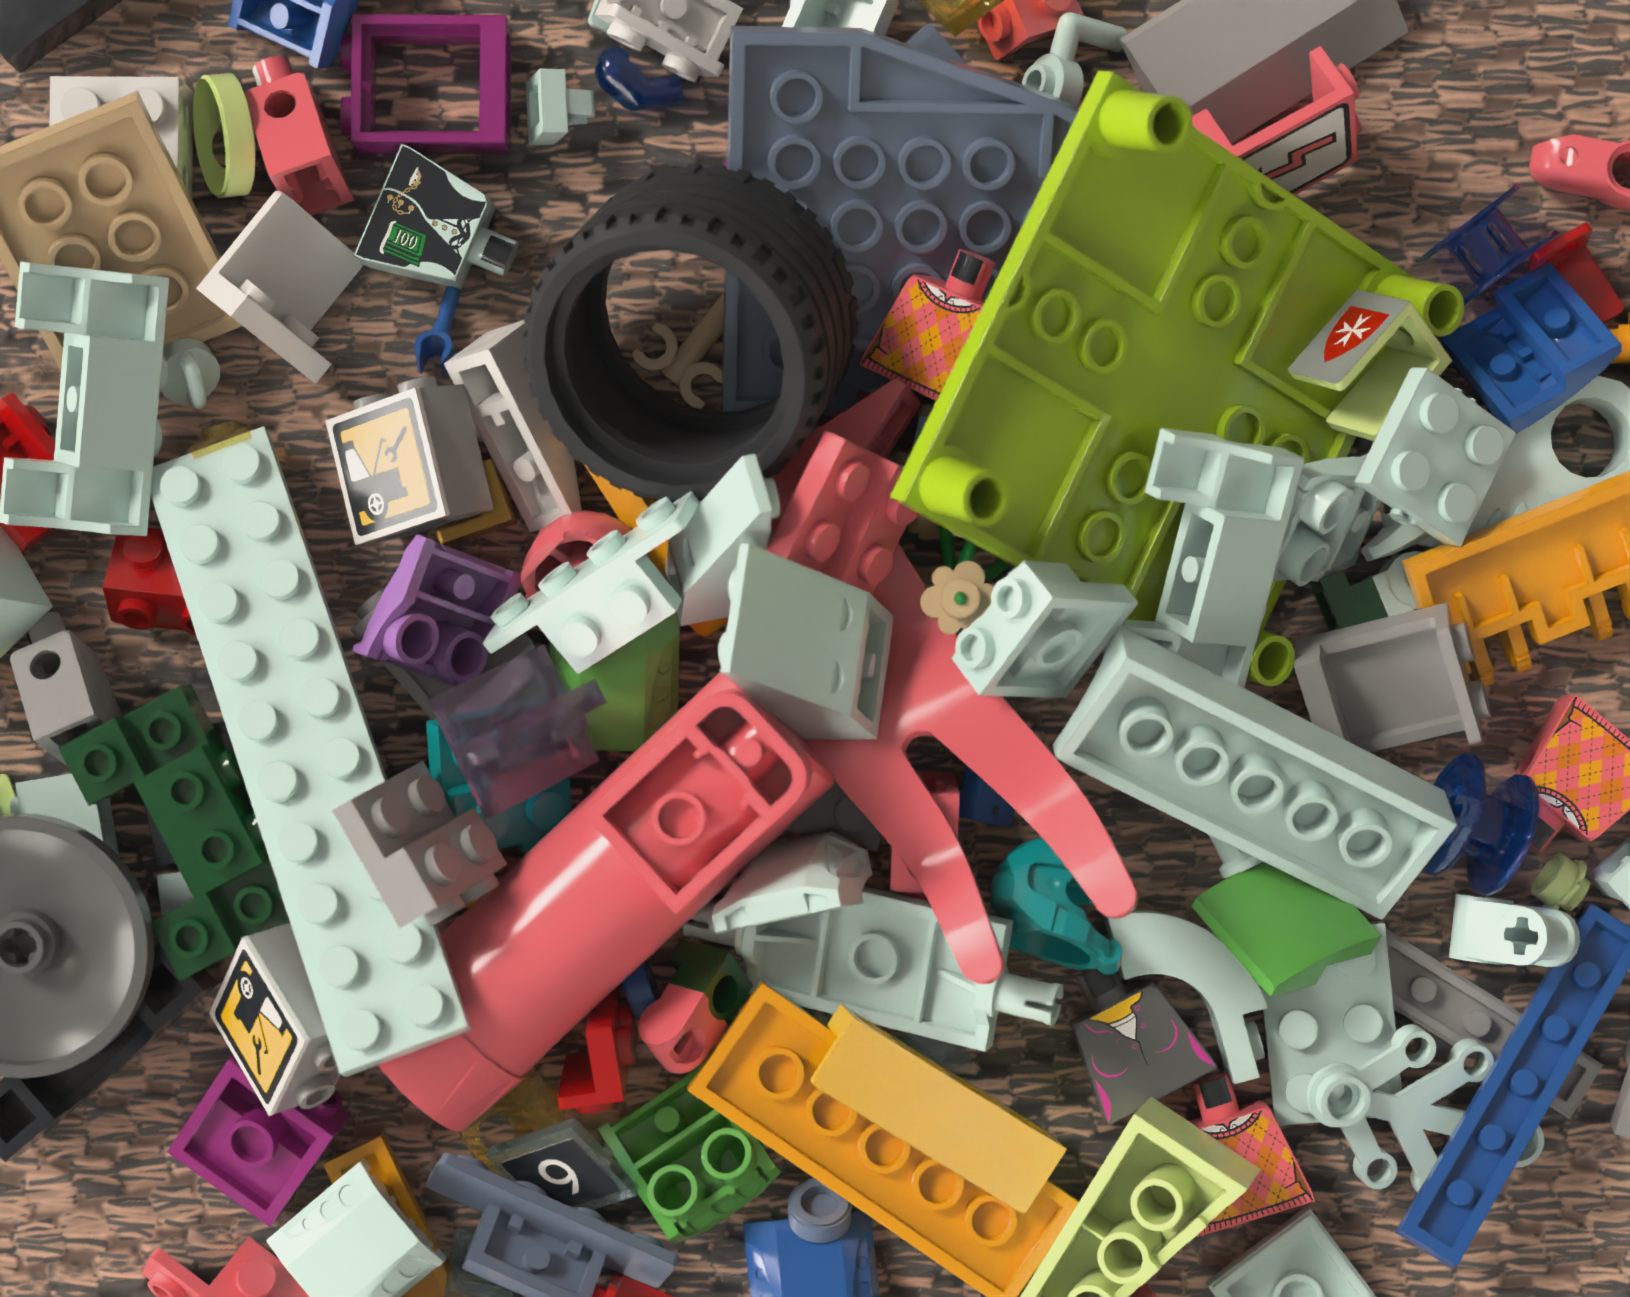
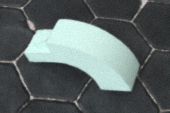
M1134 909L1129 915L1119 919L1109 918L1102 914L1109 939L1116 940L1122 948L1121 966L1118 970L1119 975L1126 980L1146 974H1163L1187 982L1199 994L1208 1010L1225 1073H1229L1231 1082L1238 1084L1260 1078L1255 1061L1265 1058L1263 1044L1255 1022L1245 1023L1243 1014L1265 1009L1267 1006L1258 984L1223 942L1208 930L1168 913Z

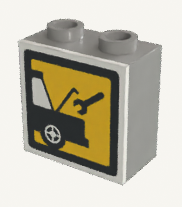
M434 376L409 380L397 385L399 394L391 396L390 393H381L353 401V411L326 420L355 545L409 538L494 510L464 384L437 386Z
M291 923L242 937L209 1014L269 1116L300 1106L302 1109L318 1106L334 1093L335 1085L341 1074L333 1055Z

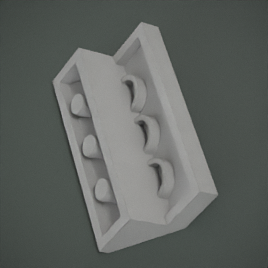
M1180 0L1119 40L1144 92L1180 97L1188 104L1192 116L1207 108L1232 144L1312 93L1310 51L1321 46L1335 66L1343 63L1348 69H1351L1409 31L1397 0Z

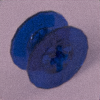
M1520 182L1416 260L1417 264H1423L1443 248H1447L1475 284V288L1463 297L1464 305L1559 234L1556 230H1552L1531 246H1527L1499 210V206L1521 189L1522 185ZM1492 223L1495 224L1496 227L1500 230V232L1503 234L1506 240L1510 243L1512 249L1508 247V245L1505 243L1502 237L1495 230ZM1462 246H1464V247L1466 248V250L1469 252V254L1472 256V258H1473V259L1476 261V263L1479 265V267L1481 268V270L1478 269V267L1475 265V263L1471 260V258L1468 256V254L1464 251V249H1463Z
M1463 753L1449 762L1433 784L1445 791L1457 826L1421 872L1437 876L1450 869L1460 856L1465 854L1467 855V880L1473 891L1490 896L1502 890L1516 875L1528 854L1536 832L1540 809L1538 787L1532 777L1515 774L1503 780L1490 795H1487L1484 765L1478 756Z

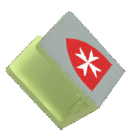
M1356 290L1289 366L1288 371L1294 379L1342 391L1347 388L1384 344L1387 345L1386 351L1327 417L1326 422L1333 430L1375 441L1410 368H1428L1437 376H1440L1452 362V359L1410 301ZM1402 325L1412 337L1404 334L1398 328Z

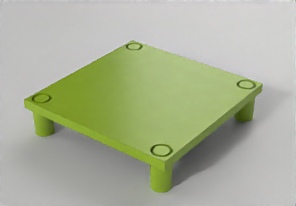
M1098 71L890 498L1015 567H1018L1023 560L1068 564L1081 582L1124 585L1138 602L1137 606L1127 617V620L1155 622L1185 506L1183 502L1159 500L1145 493L1160 429L1214 434L1229 442L1281 447L1305 458L1303 464L1327 458L1347 457L1357 436L1333 430L1326 422V419L1386 351L1387 345L1384 344L1347 388L1342 391L1294 379L1288 371L1289 366L1356 290L1410 301L1436 336L1449 335L1460 325L1464 314L1463 297L1460 291L1452 285L1414 278L1193 127L1192 112L1188 104L1180 97L1142 92L1115 72ZM1402 325L1398 328L1404 334H1407L1408 331ZM1287 580L1274 581L1271 584L1266 603V613L1261 622L1246 679L1269 687L1277 686L1284 682L1294 667L1295 652L1291 642L1283 636L1263 630Z

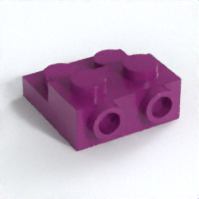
M232 1055L167 1152L267 1226L271 1227L285 1210L309 1173L327 1152L351 1117V1114L341 1108L342 1098L335 1090L326 1101L313 1108L302 1109L300 1106L269 1116L234 1055Z

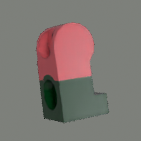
M680 939L668 959L676 969L674 976L660 999L645 1009L638 1022V1034L641 1040L665 1070L676 1074L691 1071L703 1062L713 1046H716L753 987L752 982L729 951L685 939Z

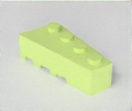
M1150 1097L1134 1113L1020 1297H1129L1183 1246L1207 1227L1229 1204L1231 1205L1252 1184L1261 1169L1153 1097Z

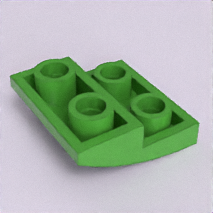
M1264 861L1245 871L1238 872L1196 897L1191 906L1209 926L1215 937L1223 942L1250 973L1252 979L1270 997L1316 985L1326 966L1372 954L1382 937L1353 904L1346 903Z

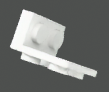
M277 190L266 201L196 289L316 384L332 364L312 348L319 337L311 330L359 272L363 264L354 256L355 253L289 196Z

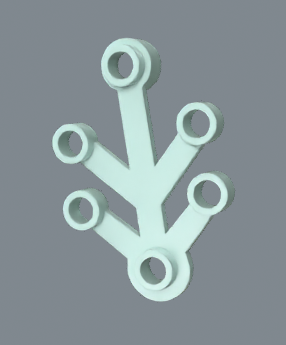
M1405 1025L1395 1032L1389 1049L1361 1066L1355 1068L1347 1063L1338 1062L1326 1065L1318 1070L1311 1078L1307 1087V1106L1311 1114L1322 1124L1341 1128L1355 1154L1353 1160L1355 1175L1372 1189L1388 1187L1395 1180L1398 1167L1395 1159L1382 1147L1378 1146L1365 1116L1388 1121L1413 1168L1410 1181L1413 1189L1418 1193L1438 1159L1423 1129L1451 1136L1465 1113L1463 1110L1433 1103L1467 1082L1484 1080L1494 1063L1493 1055L1488 1048L1475 1039H1462L1452 1047L1447 1063L1399 1092L1391 1094L1375 1090L1408 1067L1422 1068L1428 1065L1435 1056L1436 1043L1434 1038L1417 1025ZM1421 1037L1420 1049L1413 1055H1406L1408 1043L1414 1038ZM1478 1051L1479 1059L1476 1065L1470 1069H1464L1466 1057L1470 1053ZM1344 1084L1342 1097L1335 1102H1328V1097L1332 1090L1338 1085ZM1540 1126L1537 1127L1515 1167L1527 1166L1534 1162L1541 1154L1544 1146V1134ZM1376 1159H1383L1381 1170L1375 1175L1368 1176L1367 1170L1370 1163Z

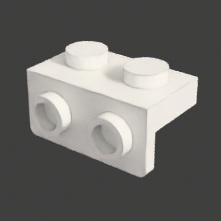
M601 0L594 16L610 24L607 35L636 51H641L644 44L665 55L661 64L663 67L684 79L696 82L699 75L702 77H719L724 64L717 60L730 36L731 26H735L743 8L730 0Z

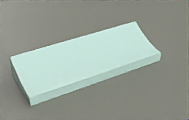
M1119 625L1090 686L1053 744L1054 755L1057 760L1346 903L1353 904L1355 907L1383 920L1457 826L1444 790Z

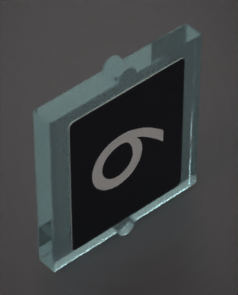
M576 1118L490 1146L486 1155L507 1179L514 1182L525 1181L533 1183L542 1188L548 1197L572 1208L584 1207L594 1210L634 1197L639 1188L634 1180L612 1158L613 1151L609 1148H603Z

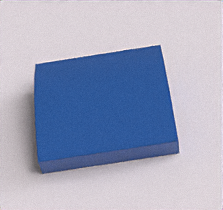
M1550 262L1495 291V309L1441 338L1442 347L1452 359V365L1493 415L1515 431L1516 434L1533 425L1573 397L1622 352L1621 343Z

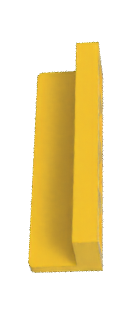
M840 1004L827 1024L828 1028L837 1038L812 1075V1084L828 1096L1021 1213L1027 1212L1067 1149L1045 1129Z

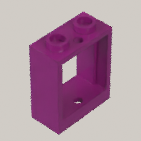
M352 14V34H344L341 41L342 70L344 73H351V97H342L340 124L342 135L351 136V143L360 154H397L401 144L411 147L420 154H511L512 28L506 15ZM377 44L480 45L479 131H376Z

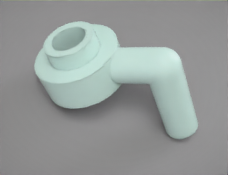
M1073 12L1063 14L1058 20L1050 53L1038 58L1028 68L1023 77L1022 85L1053 95L1077 108L1082 96L1084 83L1082 69L1074 61L1078 43L1083 42L1119 52L1123 49L1119 39L1127 34L1126 29Z

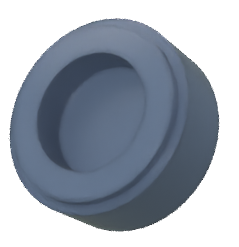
M815 1178L808 1179L798 1184L789 1195V1225L797 1236L813 1243L831 1242L840 1238L848 1231L852 1222V1204Z

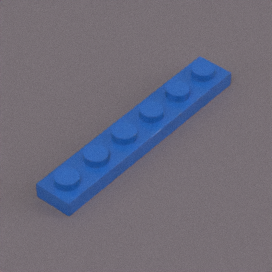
M1592 903L1583 909L1576 921L1580 934V944L1576 955L1563 966L1549 967L1395 1233L1450 1268L1458 1266L1630 968V927Z

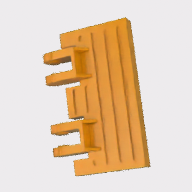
M1630 470L1466 535L1461 546L1443 544L1402 560L1417 610L1447 602L1454 625L1466 623L1475 660L1465 662L1468 674L1472 673L1475 681L1482 679L1485 687L1495 682L1494 669L1483 639L1499 633L1504 647L1505 658L1512 669L1515 670V673L1519 674L1531 669L1532 662L1520 625L1527 622L1531 638L1539 645L1589 626L1596 641L1600 642L1612 637V621L1602 592L1615 586L1621 600L1622 610L1630 621Z

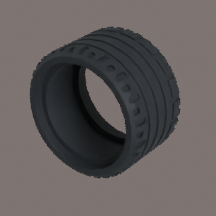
M701 163L688 164L686 167H677L675 165L663 168L658 175L650 172L641 176L638 180L630 182L613 197H610L553 257L540 275L541 280L532 291L530 306L525 313L524 323L528 328L522 334V347L526 350V357L523 359L525 372L530 375L531 381L528 385L532 396L537 398L538 410L542 418L548 421L552 428L551 432L556 439L564 443L569 449L568 453L577 461L580 460L589 467L587 470L597 477L601 476L610 481V485L620 490L624 488L633 492L634 496L643 499L649 497L660 500L667 497L671 502H675L687 493L692 492L701 502L742 456L756 454L763 479L769 478L771 474L776 476L799 451L844 380L856 347L852 342L858 334V321L856 317L858 303L857 297L852 295L851 289L854 286L851 272H847L844 265L846 259L841 249H836L831 241L833 236L827 227L822 228L816 220L817 216L809 207L805 209L796 202L798 198L789 191L784 193L776 188V183L766 178L760 180L752 177V172L738 169L736 172L727 169L725 165L713 164L711 168H703ZM669 250L696 255L730 272L745 284L763 305L777 332L784 364L781 394L767 403L744 411L711 412L687 407L663 396L641 379L623 357L610 328L606 295L608 275L613 262L638 252Z

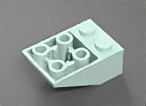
M740 544L737 566L732 571L728 584L731 605L727 631L721 636L719 642L720 672L805 740L877 739L894 616L865 590L751 544Z

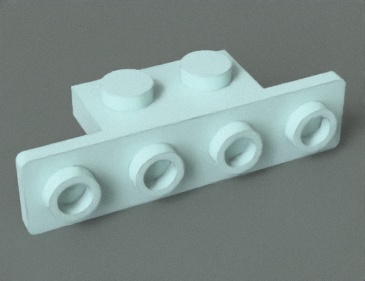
M692 492L687 493L674 503L667 497L658 500L637 518L636 523L638 526L622 536L618 530L611 531L589 549L586 554L589 558L575 568L569 562H565L551 571L539 583L540 591L525 599L521 593H518L505 601L491 615L495 625L482 644L492 654L537 625L576 673L579 674L677 611L682 599L647 557L646 553L683 530L700 501Z

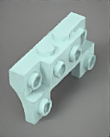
M20 262L15 327L63 332L64 344L54 460L4 457L0 523L105 534L147 536L154 456L158 454L162 443V428L157 419L159 393L163 391L168 376L167 361L163 356L169 287L168 277Z
M1161 428L1145 493L1159 500L1183 502L1185 506L1155 622L1126 619L1121 626L1244 688L1261 622L1266 613L1268 595L1278 558L1282 552L1283 539L1305 458L1281 447L1229 442L1214 434ZM1114 636L1111 638V640H1110V641L1108 642V644L1106 645L1105 652H1104V656H1105V654H1106V652H1107V650H1108V648H1109V646H1110V644H1111V642H1112Z

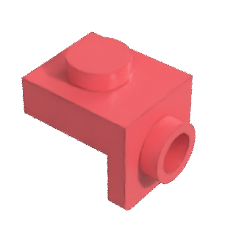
M976 0L972 4V10L978 21L979 30L986 39L991 53L996 60L1009 57L1025 44L1054 36L1058 20L1063 14L1073 12L1084 16L1077 0Z

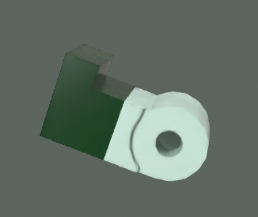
M1413 551L1394 556L1383 564L1379 573L1350 585L1343 570L1318 579L1319 582H1309L1328 630L1333 631L1417 609L1402 560L1422 552Z

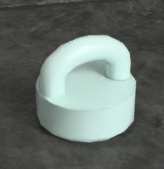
M192 338L174 340L163 347V356L167 361L168 376L162 393L172 402L191 404L195 409H202L207 404V397L218 384L220 366L210 348L200 340Z

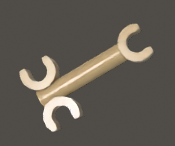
M724 292L679 348L673 331L666 325L656 323L652 330L659 338L666 342L665 353L656 359L646 357L638 349H635L632 353L636 364L644 371L660 372L675 386L680 387L683 400L691 408L703 410L706 407V404L692 392V384L695 379L700 376H708L722 386V370L715 364L699 362L723 334Z

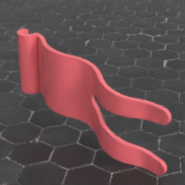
M898 543L893 552V569L887 578L878 583L872 595L894 616L877 739L806 741L814 753L834 774V780L883 835L909 868L926 895L964 976L977 984H991L1003 974L1005 968L1004 958L963 847L941 807L908 759L906 750L913 739L919 736H935L990 785L1048 843L1102 914L1113 919L1129 915L1137 905L1138 892L1103 823L1064 767L1003 696H979L951 659L956 652L955 646L958 635L956 633L950 635L943 633L938 627V618L929 617L922 611L920 598L927 589V586Z

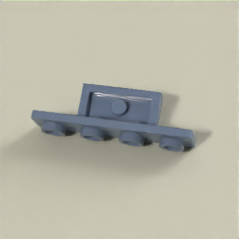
M443 1153L426 1182L428 1189L483 1212L461 1269L525 1297H592L603 1266L643 1284L658 1288L675 1270L679 1259L676 1253L665 1249L659 1240L650 1235L626 1232L606 1223L604 1217L594 1210L584 1207L572 1208L548 1197L542 1188L533 1183L525 1181L514 1182L489 1171L482 1161L471 1156H455L450 1153Z

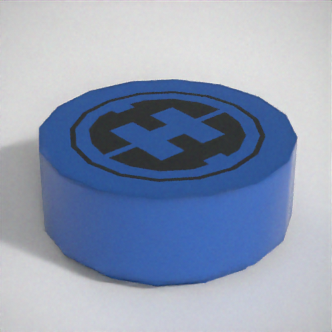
M648 961L643 962L622 982L630 1007L639 1021L645 1009L660 999L662 995Z

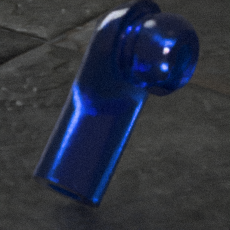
M620 47L606 48L597 57L595 77L600 88L624 109L641 111L684 105L680 76L671 74L647 77L629 61V53Z

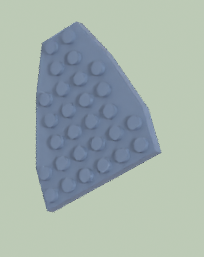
M731 26L727 169L736 172L738 169L752 172V177L760 180L766 178L776 183L775 187L784 193L789 191L798 198L796 202L805 209L809 207L817 216L816 220L821 227H827L832 234L833 239L831 241L836 249H841L846 259L844 265L847 272H851L854 286L851 290L852 295L857 297L858 311L856 312L858 334L852 342L856 347L844 380L823 412L843 413L857 403L859 390L873 393L892 381L861 366L860 362L910 277L915 274L937 277L947 281L959 249L967 250L996 263L982 297L987 299L1079 109L1048 93L864 28ZM725 269L721 406L723 412L744 411L767 403L781 394L784 364L779 337L768 312L752 291Z

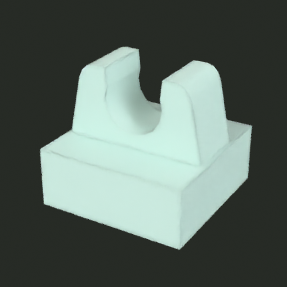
M540 68L526 82L529 145H554L568 133V125L587 124V118L595 117L594 91L567 89L565 69Z

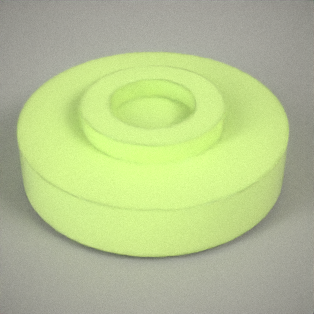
M232 73L204 75L196 84L193 99L194 135L204 179L210 191L218 198L248 195L252 189L255 174L256 137L244 91L240 82ZM220 125L225 144L226 169L217 162L212 152L213 138Z

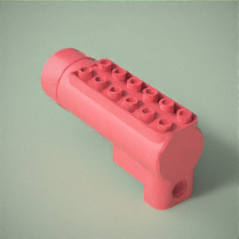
M719 672L498 880L499 886L479 897L440 934L472 1030L379 1064L378 1066L391 1082L426 1115L450 1130L463 1131L527 1077L528 1072L555 1044L835 784L834 774L814 753L803 737Z

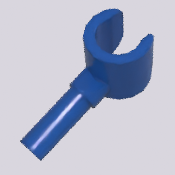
M446 287L437 320L433 324L432 330L422 333L415 341L417 369L420 374L423 373L424 364L430 357L441 356L442 378L450 376L444 363L454 356L453 342L450 337L451 325L461 294V290L456 287Z

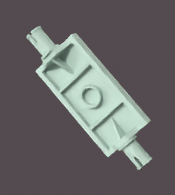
M864 886L862 890L864 904L715 932L712 920L716 904L708 902L691 918L694 920L693 924L685 923L683 925V934L686 938H697L735 948L736 954L743 957L747 967L746 975L753 984L749 994L754 992L762 980L798 1006L834 1014L839 1005L842 1004L875 1025L984 1052L993 1046L999 1012L1054 1026L1061 1010L1062 1004L1055 1003V999L1063 998L1062 984H1051L1008 973L1006 963L1013 920L988 915L1004 958L1005 968L1001 977L995 982L986 985L977 984L966 978L962 973L929 901Z

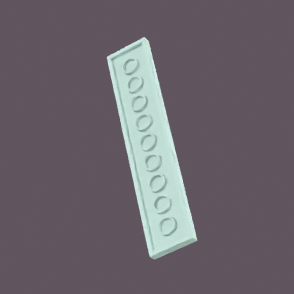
M263 426L154 466L150 495L339 1073L347 1077L472 1030L437 925L430 926L423 915L399 928L332 812L333 809L386 781L387 778L269 432Z

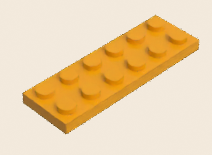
M761 980L689 1083L687 1090L984 1296L1017 1297L1047 1255L1078 1205L1079 1200L1048 1179L1029 1210L1021 1213L817 1089L812 1084L811 1077L837 1036L823 1022Z

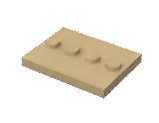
M138 91L0 146V260L17 291L20 262L168 277L169 287L163 347L174 340L192 338L204 342L242 326L196 289L220 260L221 256ZM39 330L61 371L64 333Z

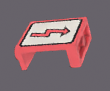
M1321 46L1309 52L1313 102L1236 145H1231L1207 108L1193 115V127L1293 195L1302 192L1358 161L1357 134L1362 131V127L1355 112V100L1360 97L1359 88L1349 69L1343 63L1335 66Z

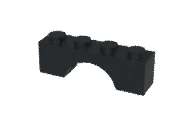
M158 943L154 947L152 975L144 999L131 1022L108 1046L88 1060L56 1074L32 1078L3 1077L0 1080V1157L2 1160L7 1162L26 1152L213 990L218 983L204 968L179 981L163 948Z

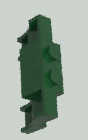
M191 684L178 686L128 714L115 717L58 748L88 806L98 804L135 784L194 899L151 922L152 929L179 981L235 953L242 937L290 923L249 794L244 787L245 782L236 755L231 749L225 750Z

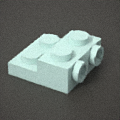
M1023 560L1006 578L1000 580L995 585L992 591L991 605L985 613L977 618L969 628L964 629L959 634L955 646L956 652L951 659L979 696L1066 698L1114 636L1119 625H1122L1134 610L1138 602L1124 585L1081 582L1068 564Z

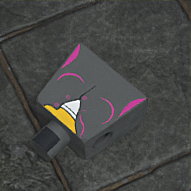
M1096 968L1086 969L1076 976L1092 1009L1070 1020V1025L1098 1110L1108 1125L1137 1111L1150 1097L1158 1100L1217 1068L1208 1052L1160 990L1150 980L1147 979L1126 990L1117 972L1106 975L1099 972Z

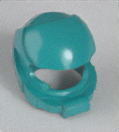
M1035 838L1020 844L1008 852L996 869L997 874L993 876L990 902L992 909L1000 918L1013 920L1009 948L1074 970L1084 971V969L1097 968L1099 972L1106 975L1116 973L1121 966V945L1116 940L1107 939L1092 927V924L1086 920L1085 911L1076 905H1092L1094 903L1043 838Z

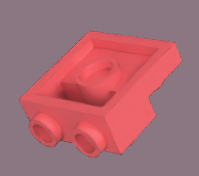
M825 430L766 551L865 590L873 595L878 583L887 578L893 569V552L906 526L920 515L916 511L890 498L904 467Z

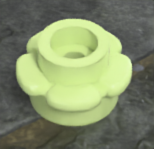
M1563 853L1554 855L1548 860L1532 883L1531 894L1544 903L1542 908L1558 910L1561 907L1567 912L1573 910L1583 900L1590 887V881L1585 878L1587 872L1586 863L1582 860L1572 861Z

